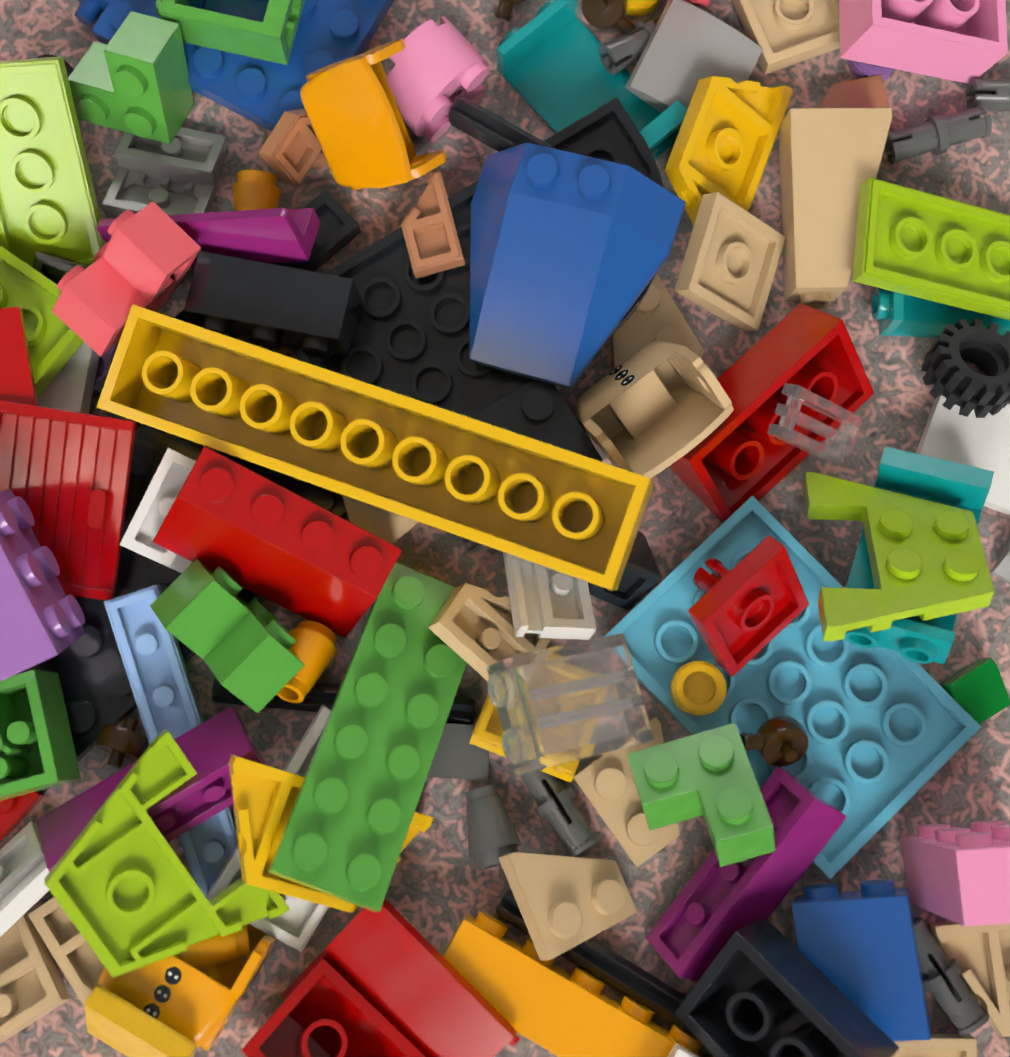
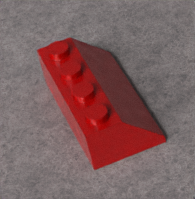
M801 303L717 379L731 400L734 411L710 435L669 467L722 523L752 495L759 502L875 394L843 320Z
M205 446L201 450L152 541L191 562L198 559L212 572L218 566H221L242 587L310 621L321 623L332 632L346 638L376 600L402 549Z
M324 958L321 959L239 1051L244 1057H425Z

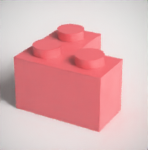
M153 201L136 214L131 209H128L119 215L107 231L112 236L111 240L95 255V262L86 269L81 265L75 266L64 275L57 285L61 293L52 312L100 357L119 342L132 304L154 312L159 310L171 299L201 249Z

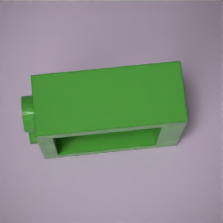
M156 0L158 16L161 19L180 24L184 43L288 65L305 0H269L264 20L259 22L188 6L190 0Z

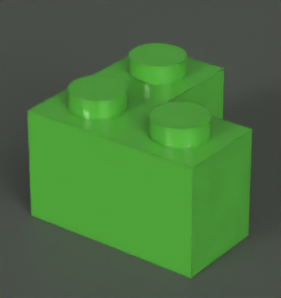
M134 11L129 13L108 44L94 41L68 77L79 120L171 144L194 107L192 90L188 82L189 73L180 24Z
M196 559L150 607L167 631L205 661L222 686L258 714L305 665L291 649L297 640L276 621L278 618L259 599L254 597L247 603L241 598L238 593L243 587L225 569L218 566L212 572Z
M34 669L0 681V801L81 779L59 674Z
M736 723L627 754L649 830L703 815L720 867L775 852L773 824Z

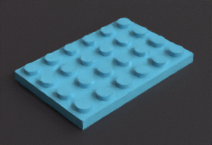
M752 495L600 641L690 735L731 723H736L739 734L743 732L757 733L763 723L776 716H790L805 728L808 737V748L805 754L797 762L781 768L789 771L818 798L838 808L846 815L845 821L812 862L824 877L831 879L981 726L919 663L904 658L900 652L879 646L873 648L858 647L846 641L845 638L836 641H823L818 608L821 587H843ZM770 535L785 546L809 605L742 669L731 677L717 664L688 613V610L706 594L705 591L700 590L694 585V574L700 566L709 574H712L713 572L705 565V562L711 558L718 559L723 566L731 571ZM692 661H705L713 664L721 671L726 681L727 690L723 703L717 710L707 715L693 716L682 712L674 704L670 695V682L673 674L678 668ZM748 750L746 753L760 789L776 769V766L768 764L759 755L757 750Z

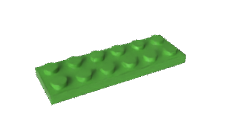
M398 562L395 563L378 597L373 602L269 867V873L373 912L381 910L467 664L466 661L428 628L450 594L457 587Z

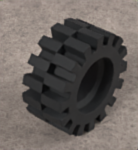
M966 318L958 320L955 325L949 324L940 334L922 363L921 371L926 372L923 376V381L925 385L934 384V387L929 392L934 399L943 395L946 401L942 406L951 410L954 404L960 406L959 415L968 417L973 409L976 418H985L988 413L992 416L999 413L1010 401L1009 331L1002 336L997 333L999 325L991 322L987 328H984L983 320L976 318L970 324H968ZM964 361H968L975 364L976 366L981 368L986 375H982L975 372L974 370L969 368Z

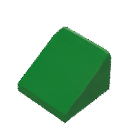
M992 657L978 659L939 683L978 724H981L1010 705L1007 690L998 666Z

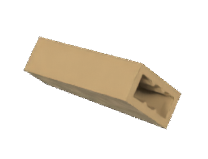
M892 108L789 109L779 128L782 235L786 237L782 248L785 301H800L801 304L814 309L830 306L831 301H835L848 287L854 262L860 184L869 177L875 179L877 177L892 121Z

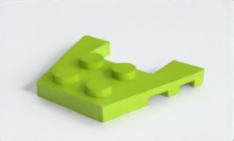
M805 472L802 491L806 519L863 522L875 588L821 587L818 608L823 641L844 639L846 631L868 627L871 633L890 629L892 621L919 615L922 621L990 605L995 591L973 511L815 472Z
M166 729L156 736L44 879L49 891L112 978L187 950V946L219 934L222 937L243 930L242 926L265 917L272 919L290 910L279 893L248 885L242 880V877L213 899L207 900L147 814L146 810L197 774Z

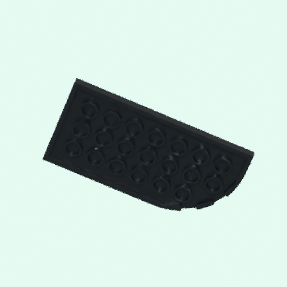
M617 97L544 140V142L558 150L628 165L663 187L661 175L651 150ZM478 181L448 198L465 265L416 278L413 273L402 227L398 228L324 273L353 279L361 296L348 356L332 353L330 358H318L300 351L299 346L290 345L297 359L469 418L534 380L472 363L469 359L471 201ZM655 275L651 279L649 284L646 286V288L643 290V292L640 294V296L637 298L632 307L629 309V311L626 313V315L623 317V319L620 321V323L612 332V334L609 336V338L617 330H619L632 316V314L637 310L638 306L646 296L655 278Z

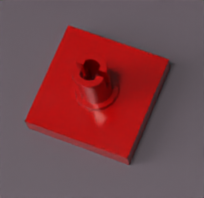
M770 535L731 571L723 566L718 559L711 558L705 562V565L713 572L712 574H709L701 566L694 574V585L700 590L705 591L706 594L688 610V613L717 664L731 677L742 669L809 605L785 546Z

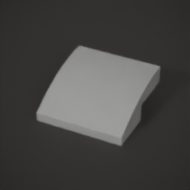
M668 0L625 88L660 113L664 112L677 100L688 109L699 79L719 76L731 78L736 83L748 81L763 48L708 12L683 0Z
M180 127L171 144L124 132L115 151L119 168L102 203L106 218H117L128 209H131L136 214L152 201L167 215L211 212L226 155L227 137Z

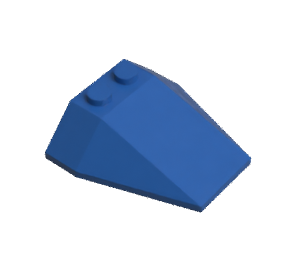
M527 142L488 155L471 201L470 361L571 389L670 255L685 210V201L628 165Z

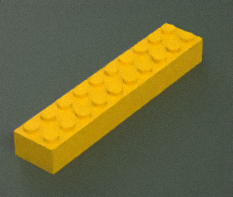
M133 304L97 404V408L610 590L618 589L654 487L651 478Z

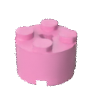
M440 16V26L430 19L417 27L404 39L406 48L389 57L395 66L386 79L395 97L404 123L418 137L425 136L430 143L435 142L450 127L448 114L458 97H466L477 104L487 92V88L482 84V81L489 72L488 62L445 16Z

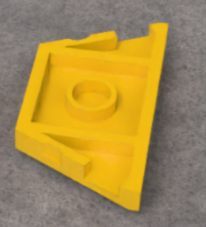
M719 76L699 79L664 170L678 197L685 201V210L693 225L704 194L719 192L749 212L793 93L789 86L771 88L760 86V82L745 80L736 83L731 78Z
M231 754L229 771L242 880L248 885L353 913L359 906L268 872L305 777ZM419 812L414 813L401 852L419 832L425 833L432 824L433 817Z

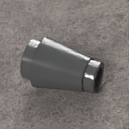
M496 785L469 790L465 792L469 858H475L477 870L501 866L499 857L518 852L517 846L521 845L520 839L502 799L498 795Z

